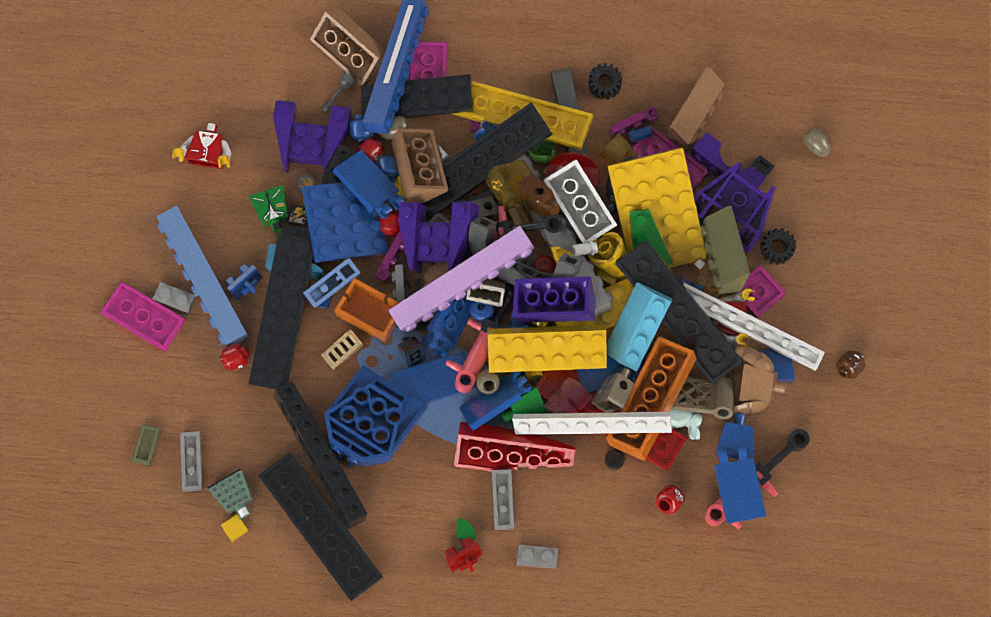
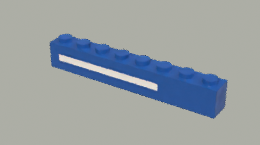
M402 0L362 121L367 132L389 134L390 128L394 125L395 112L399 109V100L401 95L404 94V84L409 78V69L414 62L415 50L419 47V38L424 31L425 19L429 16V7L426 5L425 0Z

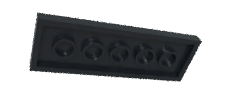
M471 75L405 81L404 94L400 97L399 109L395 112V116L415 118L473 112ZM375 84L361 86V115H364Z

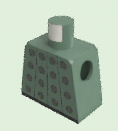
M241 469L207 487L229 515L235 511L240 519L251 515L247 504L253 501V497Z

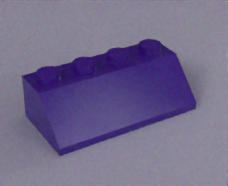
M590 276L515 279L513 318L518 322L595 321L596 300Z

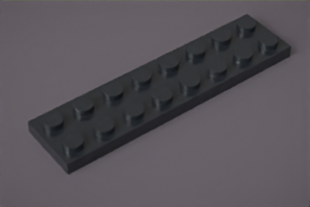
M532 102L442 165L448 191L424 203H420L426 206L427 220L430 221L437 213L446 210L453 202L466 196L553 135Z
M278 234L249 385L276 389L289 383L306 300L303 292L308 289L314 259L311 239Z
M647 239L615 263L633 287L639 282L672 298L662 323L681 346L694 351L696 356L695 364L712 385L743 362L742 357L735 352L734 347Z
M290 452L258 475L351 602L383 578Z

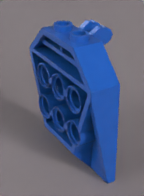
M363 365L324 414L330 447H332L331 450L338 454L339 460L348 457L347 460L350 467L357 466L358 464L366 467L390 462L424 414L428 405ZM364 395L367 397V399L365 401H359L357 400V397ZM377 405L383 407L381 411L373 410V408ZM346 414L354 416L351 420L344 419ZM391 416H398L400 418L396 422L389 420ZM363 424H367L370 426V428L368 430H362L360 429V426ZM383 434L386 436V439L380 441L376 437Z

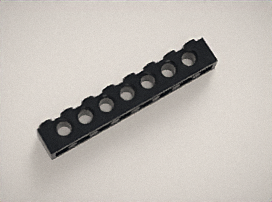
M291 381L276 388L274 393L275 401L347 529L364 522L368 513L294 382Z

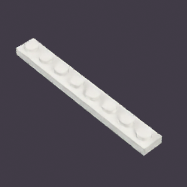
M684 283L685 288L710 319L740 334H745L748 338L815 371L818 368L825 352Z
M670 412L514 414L512 418L515 434L672 433Z

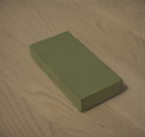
M142 424L131 460L132 463L152 466L162 432L161 428Z

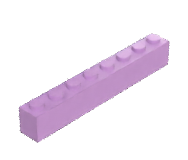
M518 226L388 311L401 331L410 332L417 327L416 324L423 320L425 322L434 316L433 313L437 310L443 311L450 306L449 303L454 299L460 300L465 297V292L471 288L475 290L482 286V281L485 279L496 277L499 274V270L504 267L508 269L516 263L515 260L518 258L529 256L534 246L521 226Z

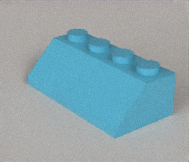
M637 282L606 344V353L620 364L637 371L672 298Z

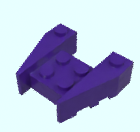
M276 100L273 119L285 172H288L289 162L321 165L325 174L338 145H343L350 133L349 122L352 118L350 107L331 106L329 126L296 123L297 109L295 103Z
M738 162L697 192L694 196L698 217L702 220L705 219L714 205L719 209L732 206L735 220L743 225L739 232L743 249L750 253L762 236L776 187L772 186L767 194L737 174L743 165Z
M400 202L398 222L409 269L422 273V263H448V270L450 271L464 262L463 258L467 248L470 247L469 230L471 222L479 216V206L472 202H453L451 222H425L426 206L418 202Z

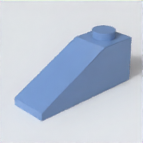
M348 258L303 292V294L316 308L349 284L354 278H357L361 272Z

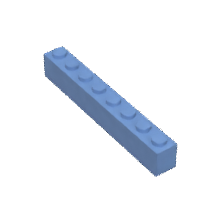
M175 206L158 215L159 223H157V226L161 233H166L168 238L165 241L169 248H174L177 254L173 256L178 265L183 264L185 270L182 272L187 281H192L194 285L191 287L196 297H201L203 302L199 304L204 313L209 312L211 318L208 320L212 328H217L220 332L217 337L222 346L226 344L228 347L234 343H241L249 339L178 207Z

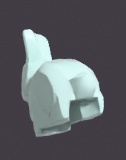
M686 400L685 402H683V403H678V404H686V405H687V404L690 403V402H689L688 400ZM673 404L670 410L672 428L677 429L686 426L688 427L690 439H700L698 427L702 423L701 413L674 410Z

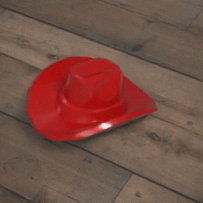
M562 153L555 156L547 166L545 178L576 159L595 190H597L600 183L598 166L593 159L583 154Z

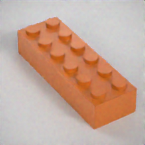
M658 337L620 413L670 412L696 361L694 351ZM609 433L606 439L610 446L645 461L659 433Z

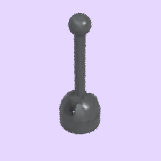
M345 72L341 76V87L328 104L322 107L323 112L327 113L330 110L329 107L344 88H351L356 83V80L351 75Z

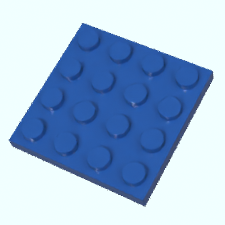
M344 183L302 187L315 263L387 254L386 235L380 231L381 222L379 214L376 210L370 212Z

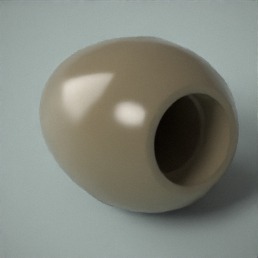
M395 116L394 125L390 128L389 134L379 133L380 137L385 140H393L398 128L410 129L406 118Z
M813 128L804 135V144L812 153L819 157H826L830 154V142L822 130Z
M487 369L479 373L476 384L482 393L492 394L499 388L500 379L496 373H489Z

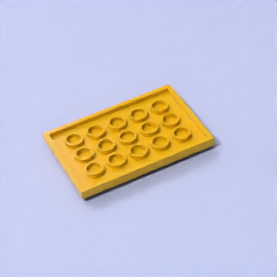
M682 147L607 165L627 253L633 250L629 211L649 209L673 264L668 265L669 268L696 262L699 259H707Z

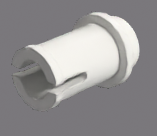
M592 240L588 243L572 245L574 257L588 254L594 256L598 252L597 243L592 242Z

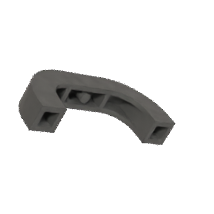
M481 215L471 222L469 244L473 255L494 243V231L497 222ZM565 253L558 260L555 272L553 273L541 272L515 260L516 263L510 268L506 269L504 267L499 270V274L496 277L500 278L503 282L513 285L515 284V279L576 277L581 269L583 260Z

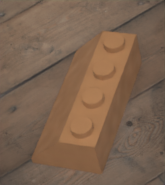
M338 7L325 11L310 38L318 48L351 75L361 86L369 82L379 72L386 51L385 48Z
M706 67L669 129L667 138L685 151H687L689 146L693 147L698 138L696 136L697 132L703 131L707 123L705 119L707 116H712L716 109L714 106L716 101L720 102L725 94L723 91L725 84L710 67Z
M398 128L391 143L406 202L424 203L447 192L448 186L433 130Z

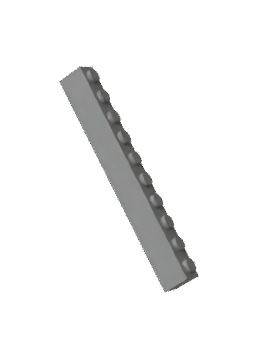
M524 154L504 168L533 221H545V219L527 207L518 186L531 173L541 180L538 170H533L531 158L529 155L525 156ZM554 218L552 224L555 228H558L560 222L557 218ZM566 227L564 231L558 233H550L546 229H539L550 250L551 247L559 246L572 252V245H577L575 241L576 236L572 229L569 230ZM584 255L577 256V258L583 260V263L576 277H591L596 300L595 317L611 310L612 297L608 291L605 292L602 288L603 282L599 275L595 276L591 261L586 260Z

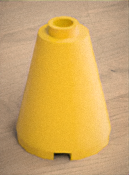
M607 232L602 234L603 237L599 240L597 238L594 239L592 242L597 243L598 252L594 256L588 254L590 261L619 282L627 279L615 264L628 254L622 238L617 233Z

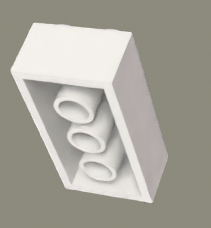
M576 159L543 179L545 184L553 191L558 205L583 244L591 240L593 241L617 226Z

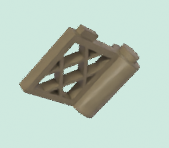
M693 376L687 377L684 385H689L691 388L687 391L681 388L680 395L678 394L674 402V410L714 414L718 419H729L732 417L735 382L732 379L722 377L712 385L709 380L692 379ZM711 387V390L704 393L700 388ZM696 391L700 397L694 400L690 394ZM683 398H686L690 402L687 405L678 404V402ZM705 400L710 404V407L701 406L699 402Z

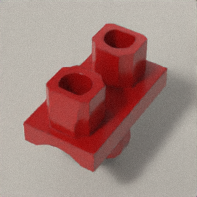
M470 537L461 542L464 549L458 553L454 547L445 550L446 562L452 572L457 569L463 571L467 568L470 572H473L474 568L472 565L477 563V558L483 555L478 543H475Z

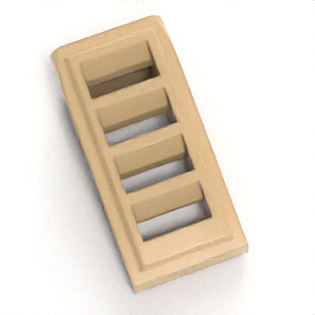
M350 329L321 356L334 370L360 350L363 344ZM351 339L355 345L352 347L347 340ZM342 344H345L349 349L347 352L341 346ZM337 348L343 354L342 357H340L335 351ZM331 353H332V354L334 355V357L337 359L336 362H334V361L330 358L329 355H330Z

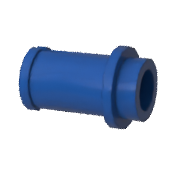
M650 125L634 131L631 129L628 132L631 143L635 142V144L639 140L653 137Z

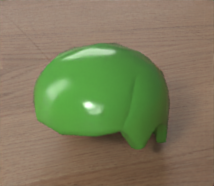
M544 140L528 151L527 154L533 162L544 164L555 156L556 149L553 142Z

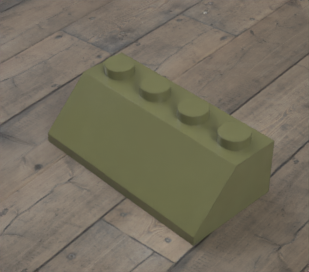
M727 206L705 217L702 225H700L701 237L705 241L704 250L709 256V269L713 271L714 287H717L718 294L741 292L750 275L732 206Z

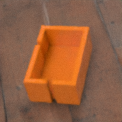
M354 278L345 292L347 297L343 296L334 310L336 316L380 341L387 343L397 326L388 310L399 304V302L390 297L387 299L385 294Z

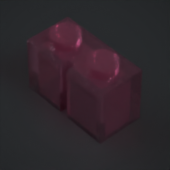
M568 377L556 393L550 397L544 407L550 414L578 413L572 405L575 404L581 410L592 396L580 382Z

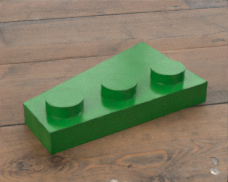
M649 209L629 211L633 249L647 239L667 265L673 264Z

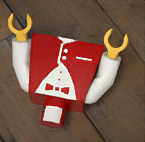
M207 123L205 132L196 131L180 148L173 149L172 159L179 157V161L182 162L185 156L188 164L223 169V164H227V168H230L232 153L222 135L216 134L218 126Z
M746 288L743 292L729 295L720 299V301L746 313L747 302L744 301L746 299L753 302L755 298L748 297V295L755 291ZM712 320L731 345L739 344L742 347H747L743 340H749V338L745 334H740Z

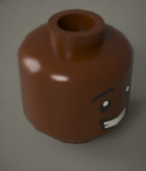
M858 351L845 352L836 363L838 374L843 378L855 379L865 369L864 356Z

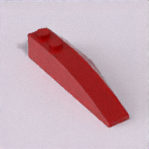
M460 421L454 467L492 472V470L507 468L518 470L521 467L537 469L538 466H547L548 468L573 466L576 448L536 434H515L514 429L483 424L473 431L467 422Z

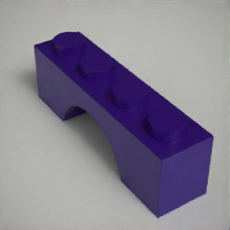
M706 132L692 150L691 155L693 159L700 164H704L712 174L721 176L731 168L721 158V142ZM753 166L740 169L737 173L758 189L761 188L766 180V176Z

